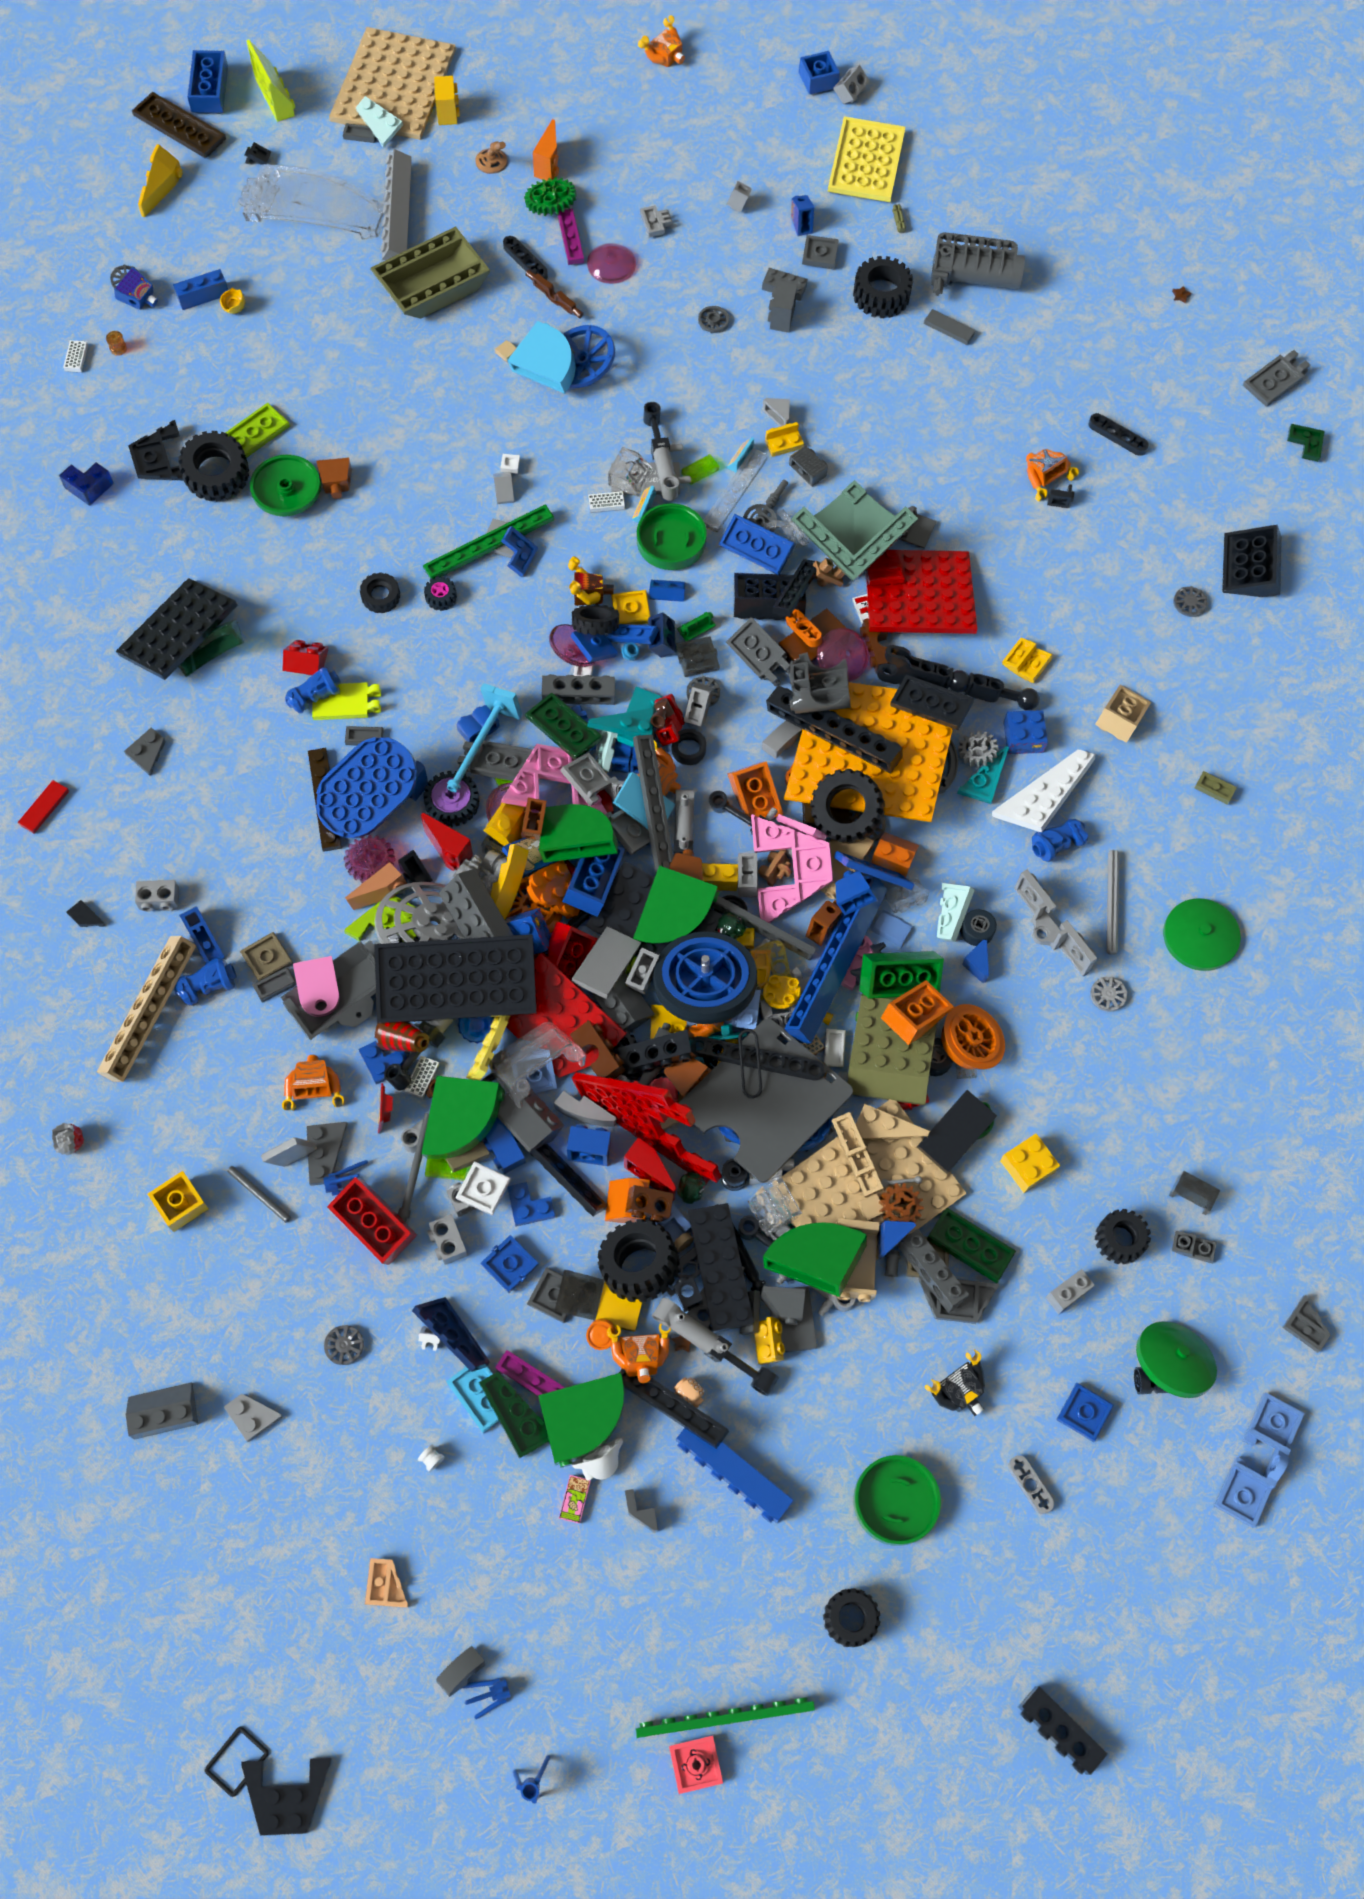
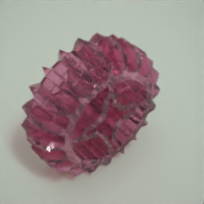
M369 834L368 838L361 837L360 841L354 839L355 844H349V849L345 850V868L350 876L353 875L355 880L360 879L361 883H364L365 880L369 879L389 862L394 866L393 862L396 860L391 844L389 842L386 843L384 837L379 839L378 835L372 838ZM368 854H369L370 858H372V859H371L372 864H370V861L368 860V856H367Z

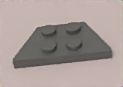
M920 1275L918 1278L932 1314L938 1320L976 1324L998 1288V1284L957 1279L969 1296L962 1305L948 1313Z

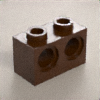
M634 1185L629 1188L625 1212L631 1213V1216L634 1218H643L645 1216L650 1217L651 1221L661 1223L663 1220L670 1218L674 1193ZM636 1198L642 1200V1208L637 1206ZM656 1202H658V1203L661 1204V1206H662V1211H661V1212H659V1211L656 1209V1207H655Z

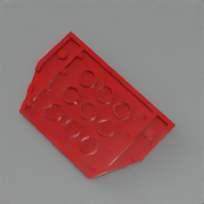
M541 953L534 960L537 1014L510 1016L506 1028L527 1048L549 1051L554 1074L561 1078L590 1067L599 1056L598 1049H594L588 1054L581 1051L570 1036L572 1032L589 1020L594 1024L598 1023L604 1031L602 1035L605 1039L608 1038L614 1048L627 1033L550 959Z

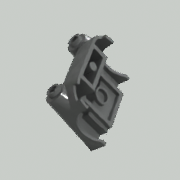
M808 652L799 654L798 659L791 661L789 672L793 699L790 700L791 711H795V714L851 708L848 684L849 673L846 659H842L838 665L832 668H820L814 665L809 658Z

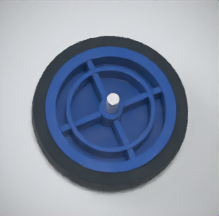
M715 932L690 933L669 943L659 954L660 957L655 964L653 975L657 997L671 1014L684 1021L696 1024L724 1022L740 1014L753 999L757 986L755 961L748 949L732 937Z

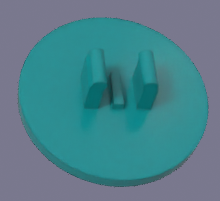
M724 1024L721 1026L722 1033L711 1035L708 1038L716 1040L739 1038L741 1032H732V1024Z

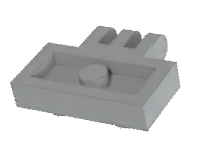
M656 205L640 209V215L649 237L665 234L664 228L673 225L667 209L657 211Z

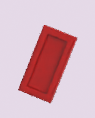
M902 566L876 567L866 570L869 585L904 583L905 578Z

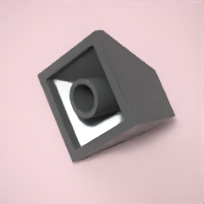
M763 1286L761 1300L779 1321L785 1322L786 1325L801 1323L805 1289Z

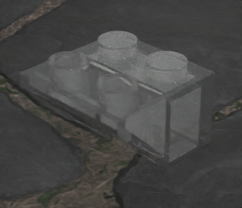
M783 1178L762 1186L748 1200L750 1210L755 1214L759 1221V1226L766 1236H770L785 1227L802 1214Z

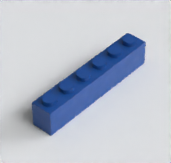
M686 1428L676 1438V1441L679 1443L677 1447L686 1454L690 1452L694 1455V1461L703 1468L706 1465L712 1470L710 1474L718 1481L723 1479L729 1484L727 1488L735 1495L740 1493L746 1498L744 1502L753 1509L757 1507L763 1512L761 1516L768 1522L772 1523L774 1521L777 1523L794 1501L723 1442L715 1449Z

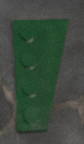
M499 1372L478 1382L518 1458H522L549 1441L543 1420L536 1415Z

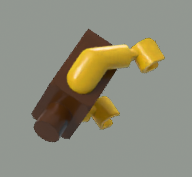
M573 556L569 560L568 568L572 571L576 570L574 572V580L569 585L570 591L574 595L575 606L602 604L603 595L614 594V584H603L602 575L588 573L583 567L578 566L580 560Z

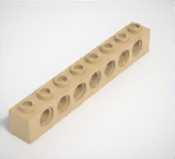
M182 936L169 937L99 1066L98 1074L112 1082H124L196 947L195 944Z

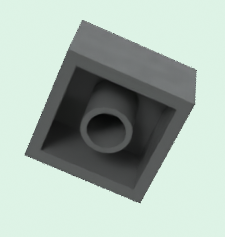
M778 281L777 287H773L772 297L774 299L770 300L769 310L771 311L768 314L770 329L789 333L796 305L798 284Z

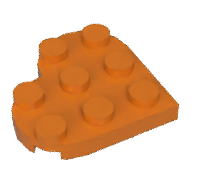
M564 860L544 867L529 876L527 891L535 903L539 902L541 905H544V908L552 907L557 914L561 913L563 916H566V919L573 918L579 914L580 909L562 902L572 879V875Z

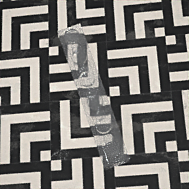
M755 448L751 450L703 521L706 528L716 533L720 530L768 460L767 454Z

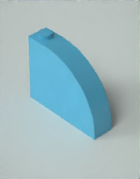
M537 321L507 360L512 372L564 394L574 379L576 364L571 347L565 336L547 323Z

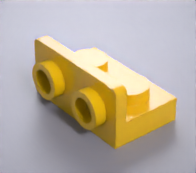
M798 422L788 423L766 431L765 443L772 457L799 450L804 446L798 431Z
M767 1317V1320L759 1321V1332L754 1333L757 1360L760 1365L784 1361L785 1347L781 1340L782 1325L777 1318Z

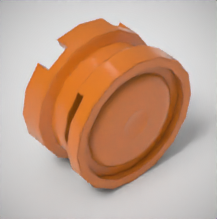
M597 1319L587 1329V1342L596 1350H605L611 1346L610 1342H612V1339L607 1336V1329L609 1327L612 1334H617L616 1327L608 1319Z

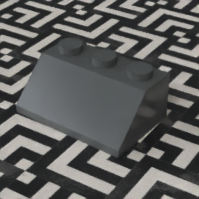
M624 971L607 999L593 992L592 994L604 1012L624 1031L628 1030L630 1033L655 1016L640 992L627 987L625 982L628 975Z
M526 1083L510 1090L505 1095L503 1102L501 1101L497 1117L528 1152L552 1142L564 1127L559 1118L554 1115L545 1102Z
M193 1383L128 1397L126 1408L128 1436L133 1439H139L198 1425Z

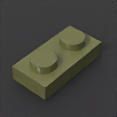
M1205 771L1202 772L1194 787L1227 805L1237 787Z

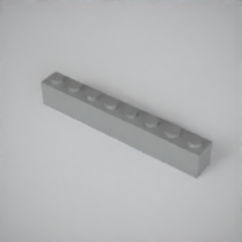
M396 149L387 155L385 162L387 164L385 171L386 181L384 184L386 192L383 198L385 205L383 208L384 219L382 221L384 229L381 235L383 243L380 249L382 260L384 261L407 250L412 156Z

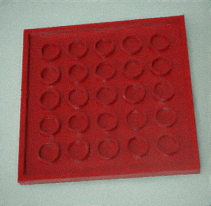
M887 550L869 567L902 566L905 578L904 583L869 585L865 571L869 632L977 633L969 551Z

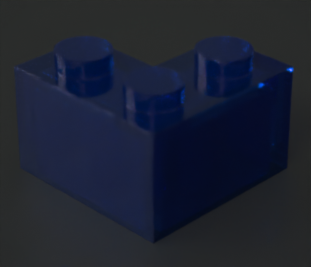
M97 462L84 473L71 464L59 475L64 488L89 506L114 484L109 471Z

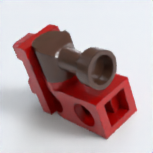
M668 694L655 700L654 708L657 712L652 715L650 720L651 724L657 728L655 733L662 746L679 741L680 736L678 732L682 729V725L685 724L683 713L678 708L673 694Z

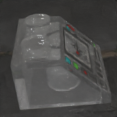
M622 447L608 472V485L640 497L654 469L638 452Z

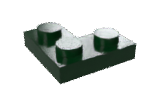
M1291 424L1287 441L1302 444V458L1318 462L1321 458L1325 431Z

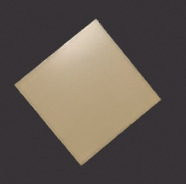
M506 340L495 348V353L508 362L507 360L517 347Z
M877 1193L858 1202L866 1221L885 1213L879 1212L883 1205L879 1204L880 1199Z

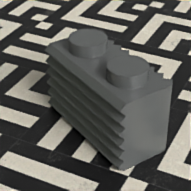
M806 445L790 456L789 465L812 487L827 476V463L818 458L814 450L807 448Z

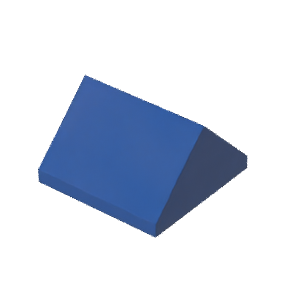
M884 1221L879 1226L877 1233V1257L879 1259L883 1258L916 1224L914 1222Z

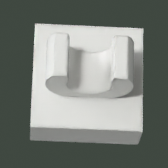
M423 1326L419 1333L422 1349L425 1350L427 1343L430 1342L434 1346L433 1351H436L441 1340L427 1326Z

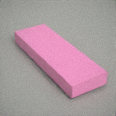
M780 814L776 819L777 822L788 828L825 841L828 836L816 828Z

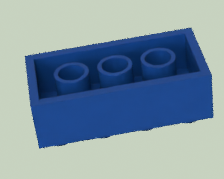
M193 50L187 96L191 113H223L228 72L225 51Z
M618 846V853L580 858L562 902L598 917L625 849Z

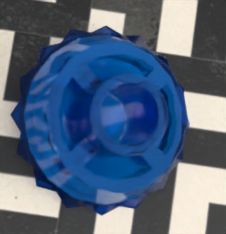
M494 1017L459 1019L457 1025L459 1033L462 1034L463 1039H467L470 1043L475 1042L478 1044L483 1042L485 1036L491 1030L490 1026Z

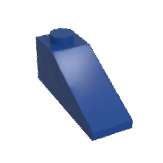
M197 906L179 914L206 964L216 958H225Z

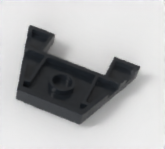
M175 420L170 421L169 425L164 428L156 429L157 432L150 436L146 435L128 445L138 479L184 481L179 466L170 467L163 440L180 437Z
M332 1758L310 1759L309 1784L263 1786L264 1761L241 1762L260 1836L308 1833Z

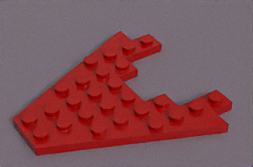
M578 1072L573 1075L571 1079L581 1097L586 1096L616 1117L619 1126L635 1137L651 1142L653 1148L658 1153L706 1185L709 1180L716 1183L720 1180L722 1176L716 1163L711 1160L706 1161L702 1159L697 1153L687 1152L681 1143L682 1140L677 1135H670L662 1129L660 1123H665L668 1117L689 1127H692L696 1122L692 1109L686 1104L680 1105L676 1103L669 1090L641 1085L637 1081L631 1083Z

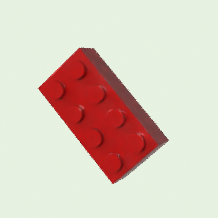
M354 1177L327 1206L382 1264L390 1265L417 1236L398 1214L361 1178Z

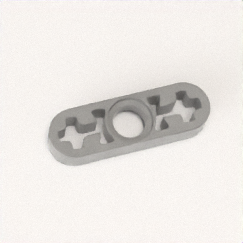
M1023 1456L1013 1457L1008 1463V1469L1034 1510L1039 1514L1050 1512L1053 1509L1054 1501L1027 1459ZM1014 1461H1016L1017 1463L1022 1462V1463H1023V1466L1021 1467L1022 1471L1024 1472V1474H1025L1027 1471H1028L1030 1474L1027 1475V1476H1025V1477L1021 1480L1019 1477L1022 1476L1023 1474H1022V1472H1021L1019 1469H1018V1470H1015V1469H1014V1466L1016 1465ZM1027 1479H1033L1036 1482V1489L1034 1491H1029L1025 1487ZM1041 1490L1042 1493L1039 1494V1497L1042 1500L1046 1499L1048 1501V1503L1046 1504L1047 1509H1045L1044 1507L1040 1508L1038 1505L1040 1503L1039 1498L1036 1496L1033 1499L1031 1495H1034Z

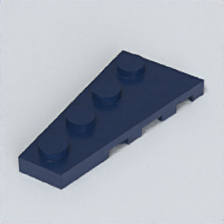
M446 1297L415 1305L412 1312L471 1372L486 1368L489 1365V1359Z

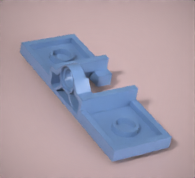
M1266 1392L1262 1395L1243 1442L1254 1446L1257 1439L1275 1448L1263 1476L1247 1468V1462L1236 1457L1214 1507L1252 1528L1256 1527L1271 1490L1275 1488L1277 1481L1286 1470L1288 1456L1291 1451L1289 1448L1304 1416L1303 1412Z

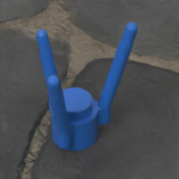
M364 1160L338 1172L328 1174L327 1177H323L326 1193L332 1192V1196L338 1195L342 1191L338 1190L342 1188L341 1182L360 1176L359 1174L340 1178V1175L367 1164L368 1161Z
M500 1678L489 1681L470 1682L463 1687L492 1686L489 1687L490 1692L465 1701V1705L489 1697H492L493 1701L497 1700L474 1716L475 1719L506 1703L505 1699L511 1697L506 1679L500 1681Z
M549 1755L544 1759L535 1778L530 1777L521 1782L517 1770H513V1776L517 1784L516 1789L521 1790L523 1799L532 1801L533 1804L542 1797V1794L539 1793L540 1781L549 1763Z

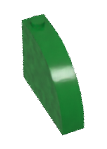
M565 804L545 808L539 843V852L544 863L618 853V843L611 822L601 811L580 804Z
M659 865L633 939L646 943L660 944L672 942L681 936L691 933L706 917L712 901H717L720 891H717L718 886Z
M437 1076L421 1154L427 1159H447L459 1156L478 1145L487 1136L496 1121L501 1101L503 1102L505 1097L503 1087L496 1082Z
M834 1223L805 1224L785 1232L769 1246L763 1256L764 1268L840 1297L867 1246V1234L861 1230Z
M621 1373L538 1395L555 1465H560V1468L573 1464L572 1461L593 1453L611 1437L620 1421L624 1406V1386Z

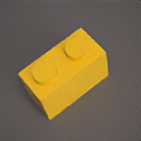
M702 863L704 882L718 886L717 890L737 891L738 864Z

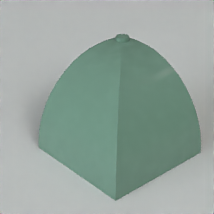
M854 480L834 501L814 516L803 507L791 520L854 582L918 521V518L906 506L896 516L869 496L867 491Z

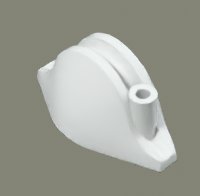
M622 1438L606 1443L593 1453L577 1459L573 1462L572 1467L582 1469L586 1480L593 1478L603 1480L611 1477L618 1467V1453L623 1443Z

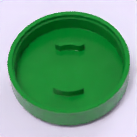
M674 503L658 505L648 510L641 517L637 526V547L641 556L657 568L664 570L684 569L694 564L702 556L706 547V526L700 515L687 506Z
M891 1455L874 1461L863 1471L855 1485L853 1505L860 1525L872 1538L887 1545L904 1546L920 1540L934 1527L940 1513L941 1496L934 1476L923 1464L910 1457Z

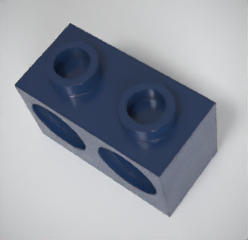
M663 612L648 617V626H657L659 629L653 643L649 644V650L661 658L676 653L675 621Z

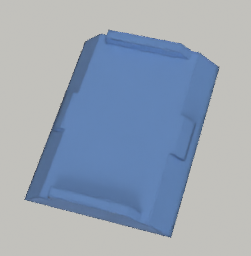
M883 910L871 931L901 947L913 925Z

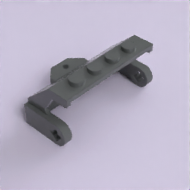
M359 941L333 960L340 999L337 1008L331 1014L315 1017L305 1012L299 1000L297 986L280 997L283 1005L308 1039H313L336 1021L341 1025L356 1027L372 1015L374 1001L371 996L376 993L375 950L372 941H368L365 944ZM319 1002L316 1005V1009L322 1011L326 1008L327 1004Z

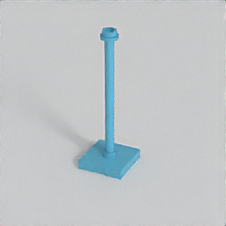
M483 683L480 689L485 704L492 712L455 777L447 782L448 790L454 793L460 790L461 785L459 783L498 714L520 720L522 711L516 693Z

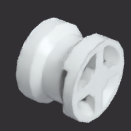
M432 1444L417 1460L423 1462L426 1465V1469L431 1472L444 1460L445 1456L442 1453H438Z

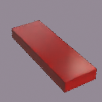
M52 780L17 823L35 834L69 793L68 788Z

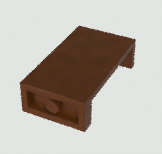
M826 608L809 620L822 634L821 645L809 647L795 632L780 641L778 645L787 653L786 656L788 658L786 661L789 664L791 661L798 659L799 654L807 652L812 662L839 641L843 645L849 641L850 631ZM802 626L799 629L806 630L808 627Z

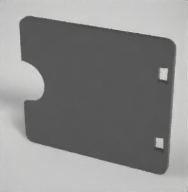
M764 1019L753 1030L758 1036L759 1049L820 1061L824 1066V1075L827 1073L835 1080L829 1083L822 1077L820 1080L813 1081L761 1070L762 1092L756 1098H749L745 1096L742 1090L741 1066L721 1061L679 1102L680 1105L686 1104L692 1109V1114L696 1120L694 1125L703 1133L715 1127L732 1129L740 1140V1148L734 1160L762 1183L768 1182L844 1105L853 1093L852 1087L771 1019ZM750 1032L741 1041L742 1045L756 1048L755 1036ZM780 1035L789 1041L786 1045L777 1039ZM739 1050L732 1052L734 1058H740ZM757 1054L751 1057V1060L757 1063ZM774 1058L770 1063L772 1066L778 1067L782 1062L780 1059ZM794 1062L790 1065V1068L797 1071L801 1069V1065ZM744 1066L746 1092L749 1095H756L759 1091L758 1069ZM813 1066L809 1070L813 1075L821 1072L817 1066Z

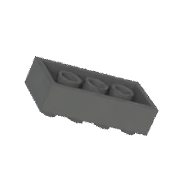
M769 268L762 283V290L772 293L773 287H777L778 281L798 284L796 300L801 301L808 279Z

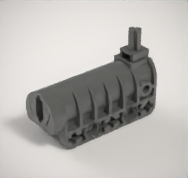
M947 232L940 233L937 238L936 252L932 265L931 285H934L933 293H936V296L943 294V287L949 284V281L1019 290L1024 271L1025 256L1017 255L1018 246L1016 242L1011 240ZM957 242H964L965 244L959 245ZM989 246H996L997 249H991Z

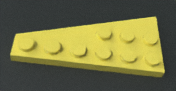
M510 1016L494 1018L490 1026L491 1030L485 1036L482 1042L483 1046L474 1059L476 1062L470 1068L466 1078L480 1081L489 1068L488 1065L494 1056L493 1051L499 1045Z

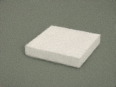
M474 1161L456 1199L493 1216L511 1178Z

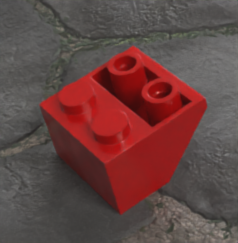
M295 640L283 650L282 671L313 675L324 667L328 646H323L322 643L318 642L307 644L303 640Z

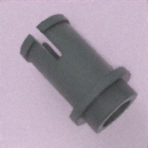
M890 1250L885 1255L887 1258L885 1276L898 1277L899 1259H901L899 1251Z

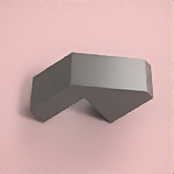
M625 1490L628 1514L653 1533L658 1532L654 1508L637 1511L634 1490Z

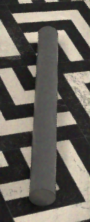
M234 1166L227 1170L231 1176L285 1223L291 1219L290 1215Z

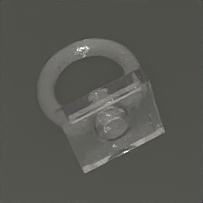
M782 509L778 512L782 520L770 521L762 527L767 530L781 527L787 537L796 544L791 553L792 555L797 547V540L803 547L809 542L792 522L786 511Z

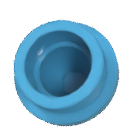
M630 642L623 645L621 651L626 660H634L638 657L639 647L635 643Z

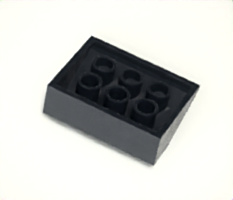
M1278 524L1224 533L1223 593L1256 597L1280 595L1282 536Z
M734 573V617L739 619L752 617L758 620L786 619V617L772 614L773 606L793 575L780 574L778 576L776 574ZM806 592L804 593L803 597L801 598V600L795 608L799 610L804 616L806 610Z

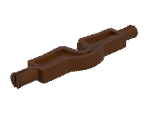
M531 270L526 271L525 276L533 281V285L541 290L552 303L562 307L570 315L575 314L579 319L583 317L584 314L576 307V303L569 299L562 291L555 293L552 283L538 273L535 275Z

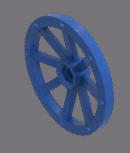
M582 325L572 328L563 334L575 352L574 358L577 368L569 388L586 387L600 380L609 371L615 358V345L608 332L598 326ZM586 334L584 347L579 350L572 338ZM592 334L601 336L603 339L589 352ZM607 343L608 354L593 357ZM604 362L596 372L591 367V363ZM587 369L590 376L578 379L582 370Z

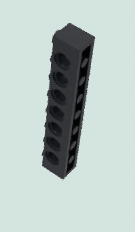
M778 685L766 700L768 712L890 774L903 758L902 747L898 743L891 742L882 735L875 734L866 727L859 726L853 723L852 720L839 716L834 711L795 714V711H791L790 705H788L790 700L793 699V693L788 688Z

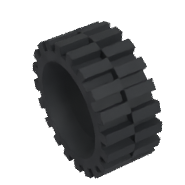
M877 256V260H874L873 257L869 258L868 263L864 261L862 267H858L853 297L854 302L858 303L857 307L859 309L864 308L863 313L868 314L870 312L871 317L880 315V318H884L885 315H888V318H891L893 313L899 315L901 310L904 311L910 300L913 276L910 274L911 270L909 267L905 269V263L899 264V259L896 258L892 261L890 256H886V259H882V256ZM886 280L895 284L897 288L891 291H879L873 288L869 282Z

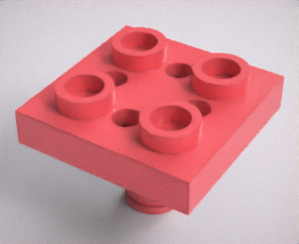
M713 1736L669 1746L679 1794L723 1784ZM692 1749H695L696 1752H695V1751H692V1754H696V1755L691 1756L690 1751H691ZM707 1758H708V1759L710 1760V1764L706 1766V1765H705V1762H706L707 1764L709 1763V1761L707 1760ZM683 1764H687V1768H686V1766H683V1768L685 1769V1771L682 1770V1765H683ZM696 1774H701L702 1777H701L700 1780H696V1779H695V1778H698V1779L700 1778L699 1775H698V1776H695Z

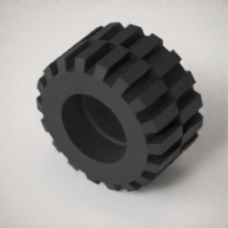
M1119 1209L1114 1210L1096 1228L1095 1240H1098L1096 1247L1101 1248L1100 1254L1102 1256L1104 1254L1108 1256L1106 1258L1108 1261L1113 1259L1115 1264L1120 1262L1122 1264L1132 1263L1148 1249V1244L1151 1242V1237L1148 1236L1151 1234V1231L1146 1229L1148 1223L1141 1220L1143 1218L1141 1215L1137 1217L1135 1211L1131 1210L1127 1213V1209H1122L1121 1211ZM1120 1227L1126 1229L1132 1236V1246L1120 1245L1113 1236V1228Z
M850 1588L841 1590L829 1599L824 1609L823 1620H825L824 1627L829 1632L830 1638L835 1640L834 1642L842 1644L844 1647L853 1648L866 1644L877 1634V1629L881 1622L879 1617L881 1615L877 1609V1603L872 1600L873 1597L870 1594L867 1595L861 1589ZM848 1604L858 1606L864 1614V1624L855 1632L844 1629L839 1620L840 1610Z

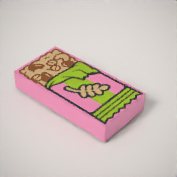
M570 1475L559 1519L580 1524L591 1480Z

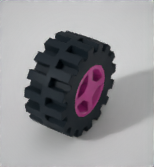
M437 576L435 580L431 578L430 583L427 582L424 587L426 603L429 604L430 608L434 607V610L440 609V611H443V608L448 610L449 606L452 607L454 606L453 603H456V587L449 578L445 579L444 576H441V578Z

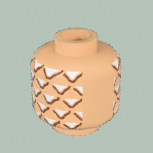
M684 1377L673 1388L676 1395L696 1408L704 1401L702 1398L704 1389L694 1378L687 1379Z

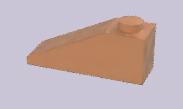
M389 862L347 895L345 899L351 908L356 910L380 902L393 889L405 885L407 882L402 874Z

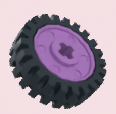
M447 771V774L441 772L439 777L435 775L433 781L431 779L428 781V786H425L423 794L424 805L429 816L444 825L446 823L448 827H452V824L460 826V822L463 824L467 823V819L471 820L473 814L475 815L479 808L477 786L472 781V778L467 777L466 774H464L459 783L461 785L460 790L454 793L447 789V782L453 780L457 771L454 774L451 771Z

